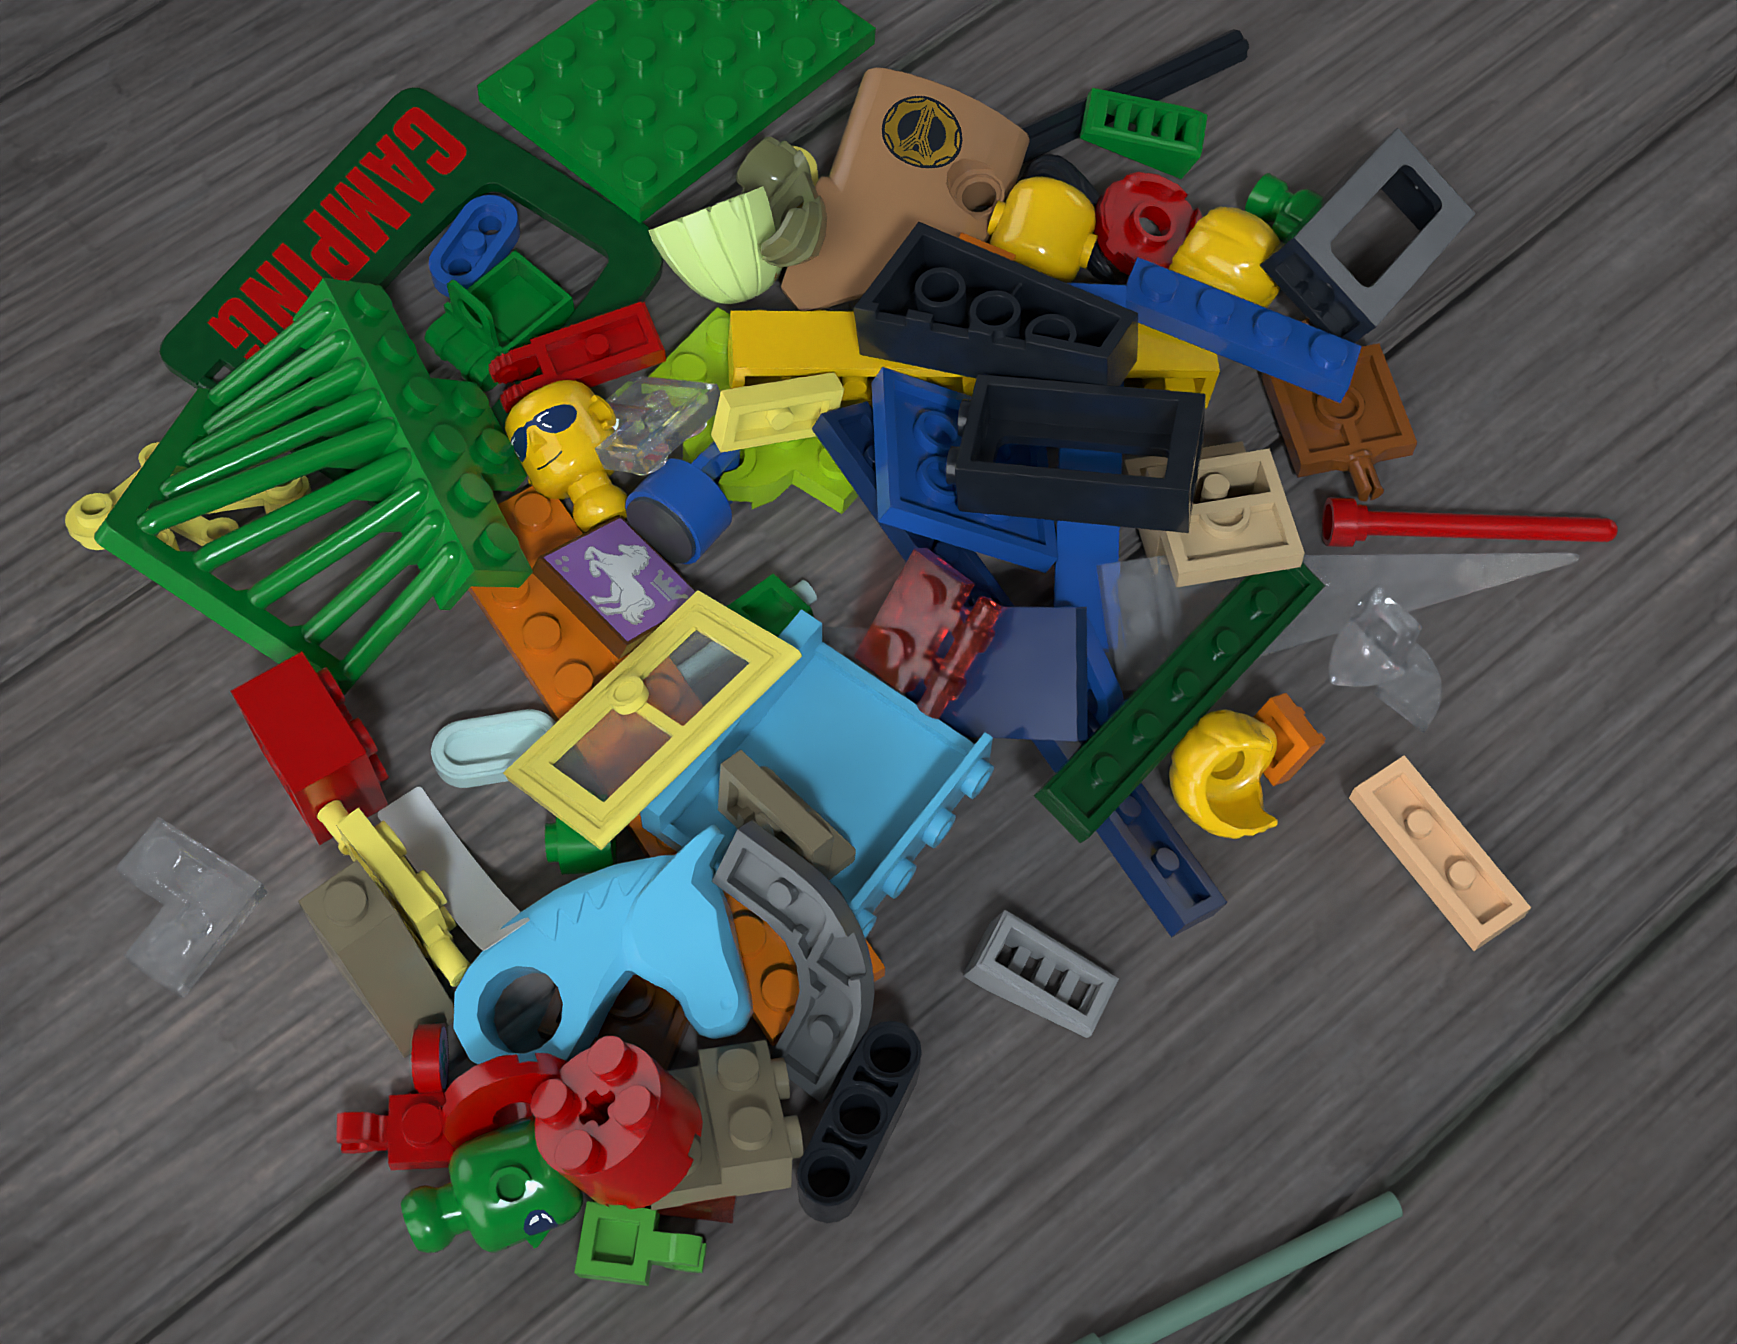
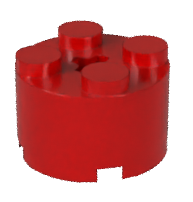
M605 1036L597 1040L591 1048L584 1050L568 1061L559 1070V1077L546 1080L536 1088L531 1098L530 1108L532 1114L536 1117L535 1139L540 1154L548 1165L597 1203L610 1207L609 1205H624L628 1209L644 1208L668 1195L687 1175L694 1161L688 1155L694 1135L696 1133L701 1137L703 1120L700 1107L693 1094L641 1048L625 1043L619 1037Z

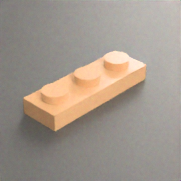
M1405 755L1353 789L1349 799L1473 951H1476L1514 925L1529 912L1531 906Z

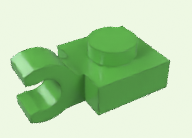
M586 1202L574 1272L578 1277L649 1286L652 1265L678 1271L703 1273L707 1244L702 1243V1237L689 1234L657 1232L660 1214L657 1210L651 1211V1209L647 1208L628 1209L623 1205H609L610 1207H607L597 1202Z

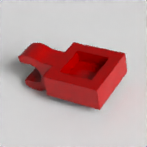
M444 1093L389 1095L388 1116L369 1112H344L337 1114L336 1142L341 1143V1152L354 1154L388 1150V1165L391 1171L449 1168L452 1154L457 1149L444 1136L439 1118V1106L441 1105L442 1107V1105L446 1104Z

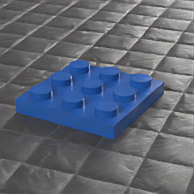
M882 367L871 382L878 522L1046 573L1058 559L1054 520L959 511L956 485L947 484L946 466L949 449L951 446L960 447L962 437L958 435L960 403L962 399L971 400L972 396ZM1005 444L998 450L995 463L1048 468L1046 446Z

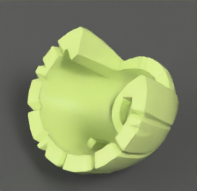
M763 186L648 230L657 250L674 273L701 297L715 303L731 305L753 299L755 296H759L768 290L776 282L782 271V268L770 265L762 260L761 244L776 233L768 197Z

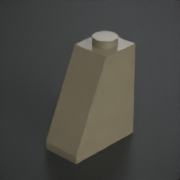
M358 860L298 900L329 959L404 1058L412 1052L413 1032L419 1024L444 1023L447 1028L454 1023L453 1003L399 914Z

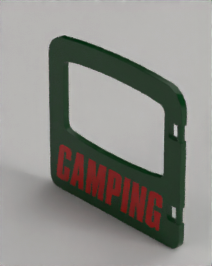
M407 88L397 93L176 324L161 342L159 352L165 366L173 374L196 389H211L218 384L212 378L224 366L234 371L294 322V316L323 277L380 285L385 290L412 260L458 216L469 201L489 192L505 194L608 259V264L562 328L638 302L643 303L661 278L663 258L651 239L648 231L651 229L643 222L640 224L625 211L427 90ZM301 347L298 351H296L293 355H291L288 359H286L283 363H281L278 367H276L258 383L266 379L268 376L279 370L281 367L292 361L294 358H296L306 350ZM538 367L530 377L519 381L516 380L514 384L517 385L521 381L541 375L540 368ZM313 377L308 378L307 380H305L304 382H302L300 385H298L297 387H295V388L292 389L291 391H293V390H295L296 388H298V387H300V386H302V385L308 383L309 381L312 380ZM499 399L491 409L507 436L505 421L509 413H506ZM314 407L275 429L318 411V409ZM322 436L289 452L294 453L333 437ZM326 467L318 471L335 481L352 473L355 469ZM367 501L371 507L379 503L377 501Z

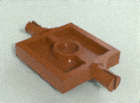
M1309 319L1301 321L1305 324L1315 327V325L1312 322L1310 323ZM1380 343L1361 347L1350 386L1341 403L1263 373L1262 380L1297 478L1335 470L1349 471L1358 494V499L1362 502H1367L1368 497L1372 501L1384 493L1374 464L1413 455L1417 440Z

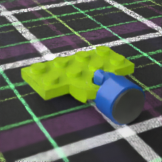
M719 307L666 358L667 361L662 362L646 379V395L688 420L684 426L683 460L675 458L663 460L627 497L625 503L630 526L665 560L678 564L695 563L729 527L732 522L730 505L733 501L750 502L751 508L754 509L774 501L793 484L835 511L843 514L859 496L817 436L720 453L711 433L721 390L730 389L728 367L730 314Z

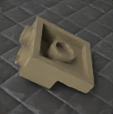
M766 1040L698 1050V1066L667 1071L686 1087L697 1100L702 1114L703 1126L701 1137L695 1133L688 1153L694 1161L687 1175L668 1195L651 1204V1211L791 1188L792 1159L802 1158L803 1156L801 1128L797 1115L783 1117L780 1100L790 1098L787 1067L784 1057L770 1059Z

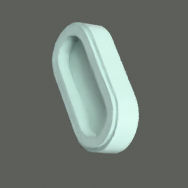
M533 709L455 721L443 727L435 736L431 747L432 760L438 775L446 783L455 787L470 788L506 782L508 779L503 772L556 722L548 714Z

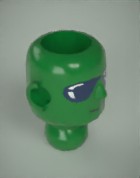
M534 1115L521 1118L463 1143L452 1154L449 1162L451 1182L439 1187L418 1186L404 1196L401 1201L402 1214L411 1239L418 1251L425 1253L442 1251L451 1244L456 1235L468 1230L476 1243L483 1250L490 1253H498L526 1240L535 1249L541 1244L550 1230L562 1226L575 1218L583 1204V1191L558 1173L543 1159L535 1139L536 1117Z

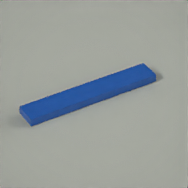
M1067 283L1126 308L1127 285ZM1058 448V469L1121 474L1122 453ZM1056 521L1055 533L1058 559L1054 563L1053 607H1087V618L1091 622L1104 652L1114 653L1116 650L1120 527Z

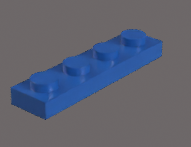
M1137 257L1126 284V308L1138 313V323L1341 403L1350 386L1362 346Z

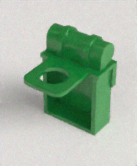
M515 250L467 290L453 279L449 281L447 289L451 303L446 302L443 305L445 314L429 326L424 340L434 349V353L441 360L448 361L459 370L464 380L478 383L480 389L487 392L498 385V382L495 383L492 380L488 370V364H491V360H494L496 356L502 355V353L507 354L513 349L531 344L530 339L561 329L575 311L573 298Z

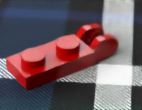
M638 302L530 339L531 344L513 349L507 354L502 353V355L496 356L494 360H491V364H488V370L492 380L499 384L513 383L515 380L519 381L528 378L538 367L541 370V375L521 381L520 384H514L500 395L502 406L506 413H509L512 407L521 399L548 384L563 380H573L591 388L667 360L665 349L645 302Z

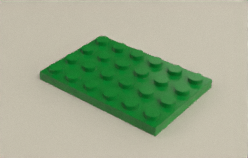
M597 0L477 85L479 102L641 224L875 44L876 28L837 0Z

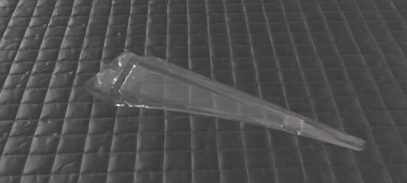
M1575 553L1304 555L1302 562L1320 579L1325 587L1259 657L1575 563L1580 556ZM1166 555L1097 565L1111 668L1121 690L1136 689L1243 577L1176 588Z

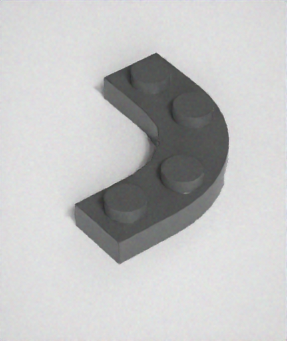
M751 820L737 829L712 882L766 921L785 941L797 965L800 991L795 1010L770 1059L784 1057L788 1078L822 1103L837 1088L869 1026L874 1002V976L869 949L861 927L841 891L806 859Z

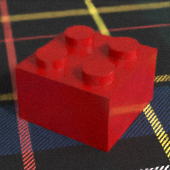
M301 651L231 690L260 750L319 846L334 838L317 818L319 811L326 804L334 800H340L349 814L359 808L366 818L388 806L380 783L387 780L389 776L376 755L378 749L359 717L352 718L344 704L346 699L327 667L315 672Z

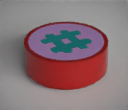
M444 1023L419 1024L414 1029L411 1052L412 1077L414 1088L418 1090L419 1094L446 1092L449 1072V1048L447 1030Z

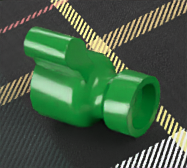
M1266 173L1251 191L1245 205V211L1254 214L1265 223L1273 222L1272 229L1277 234L1279 240L1283 241L1323 199V196L1310 189H1301L1296 193H1292L1289 191L1285 181L1271 173Z

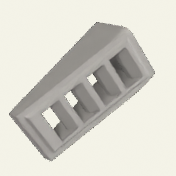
M1006 910L990 922L963 973V977L983 989L1085 1038L1092 1035L1119 978ZM1004 944L1014 949L1006 967L996 962ZM1030 956L1038 960L1039 963L1031 979L1028 981L1021 977L1020 974ZM1055 968L1063 972L1064 975L1054 995H1051L1044 991V988ZM1080 980L1089 984V987L1076 1010L1067 1003Z

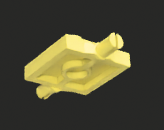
M334 800L326 804L319 811L317 818L339 843L338 849L342 854L350 855L353 862L358 860L397 911L424 957L428 959L436 970L440 969L452 987L458 986L471 964L453 943V936L449 931L457 925L444 906L447 900L437 884L425 870H421L417 874L404 857L407 854L404 845L385 821H381L376 826H373L359 808L349 814L340 800Z

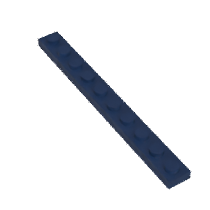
M865 401L821 413L812 427L813 432L878 522L872 407ZM878 522L936 606H1014L976 552ZM1088 709L1089 738L1100 727V724ZM1086 740L1032 741L1056 773ZM1142 783L1134 789L1096 830L1171 938L1214 916L1228 903Z

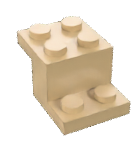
M1243 441L1202 448L1189 533L1139 529L1152 575L1171 572L1176 588L1301 567L1305 554L1270 448L1246 452ZM1148 456L1124 460L1122 474L1165 478L1168 458Z

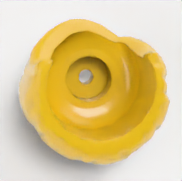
M1217 207L1202 217L1189 232L1183 244L1173 256L1169 270L1268 308L1278 295L1280 287L1260 267V264L1281 242L1274 230L1254 214L1239 208Z
M1227 709L1216 710L1200 718L1199 722L1174 747L1171 756L1172 764L1169 770L1170 787L1178 806L1195 824L1208 833L1232 839H1238L1244 835L1254 836L1257 833L1265 832L1267 829L1277 826L1278 819L1269 815L1264 810L1260 782L1263 772L1270 765L1277 749V737L1273 729L1249 715Z

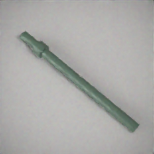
M1388 1191L1099 1338L1092 1332L1070 1344H1153L1403 1216L1401 1205L1395 1195Z

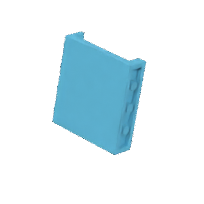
M801 609L778 638L798 649L802 657L640 812L641 822L645 830L676 852H679L695 836L711 825H716L731 843L737 828L718 811L720 764L739 750H742L759 767L766 766L770 768L856 849L854 862L829 881L841 891L866 939L877 919L872 914L886 895L895 899L902 893L916 871L917 866L912 863L926 844L935 848L942 842L955 821L956 815L952 813L953 809L964 795L974 799L990 779L994 770V766L989 763L993 737L984 732L977 743L974 744L822 642V623ZM730 843L725 848V850L723 851V853L721 854L713 868L715 874Z

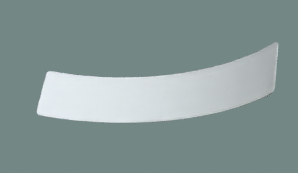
M421 787L414 788L378 812V818L390 826L407 851L405 855L418 873L421 870H425L433 879L447 900V903L444 905L445 908L481 950H487L530 921L529 918H523L502 928L507 922L518 915L520 911L476 862Z

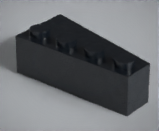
M919 221L854 306L860 355L971 378H977V374L1120 386L1137 362V312Z

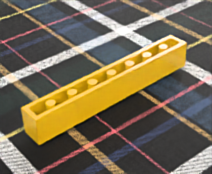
M762 309L730 311L728 338L730 389L835 372L844 387L840 407H847L865 401L873 407L871 382L881 368L885 367L969 396L973 395L976 378L860 355L854 312L826 310L767 311ZM1138 323L1137 362L1124 379V387L1204 393L1205 408H1207L1220 372L1217 354Z

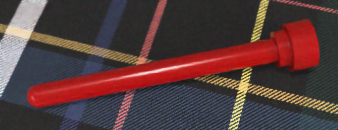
M1328 497L1325 501L1322 515V535L1324 544L1327 547H1353L1355 541H1365L1367 535L1610 542L1618 533L1617 524L1609 518L1368 511L1366 505L1357 504L1354 498Z

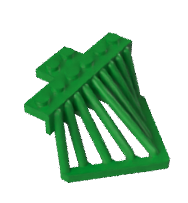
M323 277L294 316V322L213 388L197 389L97 529L94 539L101 547L276 663L280 664L302 651L315 672L327 667L343 695H346L432 597H434L440 610H451L470 587L519 588L533 573V570L520 548L518 538L511 531L493 497L492 490L515 492L526 479L527 474L514 452L513 445L494 415L486 394L476 382L431 378L417 353L414 342L409 338L392 306L390 297L382 286ZM301 347L306 350L305 352L294 358L292 361L281 367L279 370L268 376L266 379L258 383L261 379H263L266 375H268L271 371H273L276 367H278L281 363H283ZM310 377H314V378H315V379L309 381L308 383H306V384H304V385H302V386L296 388L295 390L291 391L292 389H294L295 387H297L298 385H300L302 382H304V381L307 380L308 378H310ZM316 406L324 407L321 410L275 429ZM322 436L333 437L328 440L309 446L307 448L296 451L294 453L280 457L273 461L267 462L260 466H257L263 462H266L272 458H275L281 454H284L290 450H293ZM323 468L358 469L205 544L196 552L176 551L157 538V535L165 529ZM353 500L379 502L258 581L250 589L235 590L212 575L216 568ZM401 532L402 537L304 625L290 627L266 611L272 603L378 534ZM409 565H418L420 569L419 574L342 660H339L320 647L325 639Z

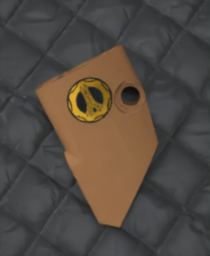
M886 68L868 69L863 75L829 177L821 176L815 186L818 196H821L824 201L827 213L826 237L819 256L806 263L787 267L781 285L783 293L798 311L824 310L837 304L861 298L918 221L959 238L962 232L990 243L991 235L987 233L992 213L998 200L1005 202L1010 191L1017 183L1030 141L1027 133L1002 114L955 89L909 73ZM979 206H990L988 210L983 212L972 211Z

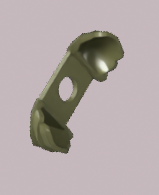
M765 137L749 152L736 173V180L743 187L741 194L763 186L768 197L776 233L761 244L762 260L779 268L806 263L819 256L826 237L827 213L822 197L818 196L811 178L809 163L802 151H797L785 140L779 142L775 138ZM803 203L802 209L797 208L799 205Z

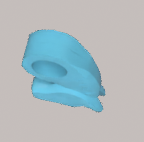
M711 825L695 836L676 855H662L615 864L582 876L552 891L507 922L501 929L521 919H530L529 922L487 950L482 951L469 966L455 991L453 1029L469 1059L476 1064H480L498 1056L517 1054L520 1063L527 1061L537 1062L535 1053H548L567 1062L570 1061L573 1057L590 1047L594 1038L598 1036L608 1012L620 991L633 975H638L673 995L680 1002L687 1020L698 1034L704 1037L717 1039L736 1035L745 1028L753 1014L752 994L740 952L732 911L723 890L712 882L715 876L713 868L730 843L725 834L716 825ZM531 973L547 974L558 987L563 1002L561 1022L554 1036L541 1048L525 1054L514 1053L506 1047L498 1036L494 1023L496 1003L503 990L516 978Z

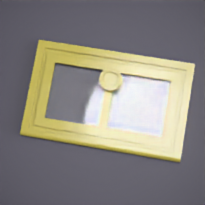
M697 590L509 766L503 774L508 781L602 850L802 657V654L792 645Z

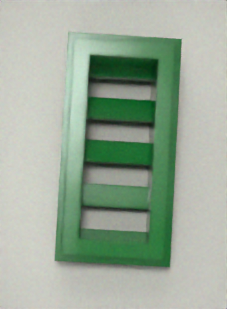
M1092 88L1087 96L1080 139L1182 179L1202 154L1208 115L1180 105ZM1106 113L1115 116L1113 127L1104 126ZM1129 123L1136 125L1135 132L1128 131ZM1151 132L1157 133L1158 137L1151 135Z

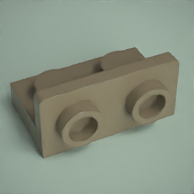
M739 750L720 764L718 811L737 829L752 820L806 859L828 880L854 862L856 849L770 768L766 766L759 767L742 750Z

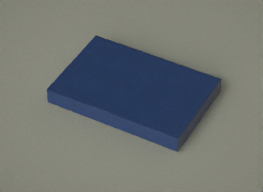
M904 606L905 696L907 699L964 737L981 738L984 732H986L993 738L1088 740L1087 607Z

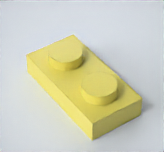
M835 372L721 390L711 436L720 453L814 437L816 435L812 427L821 413L839 409L844 387Z

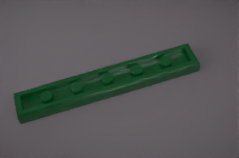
M1303 562L1301 567L1244 576L1033 796L1079 843L1087 840L1314 599L1325 585Z

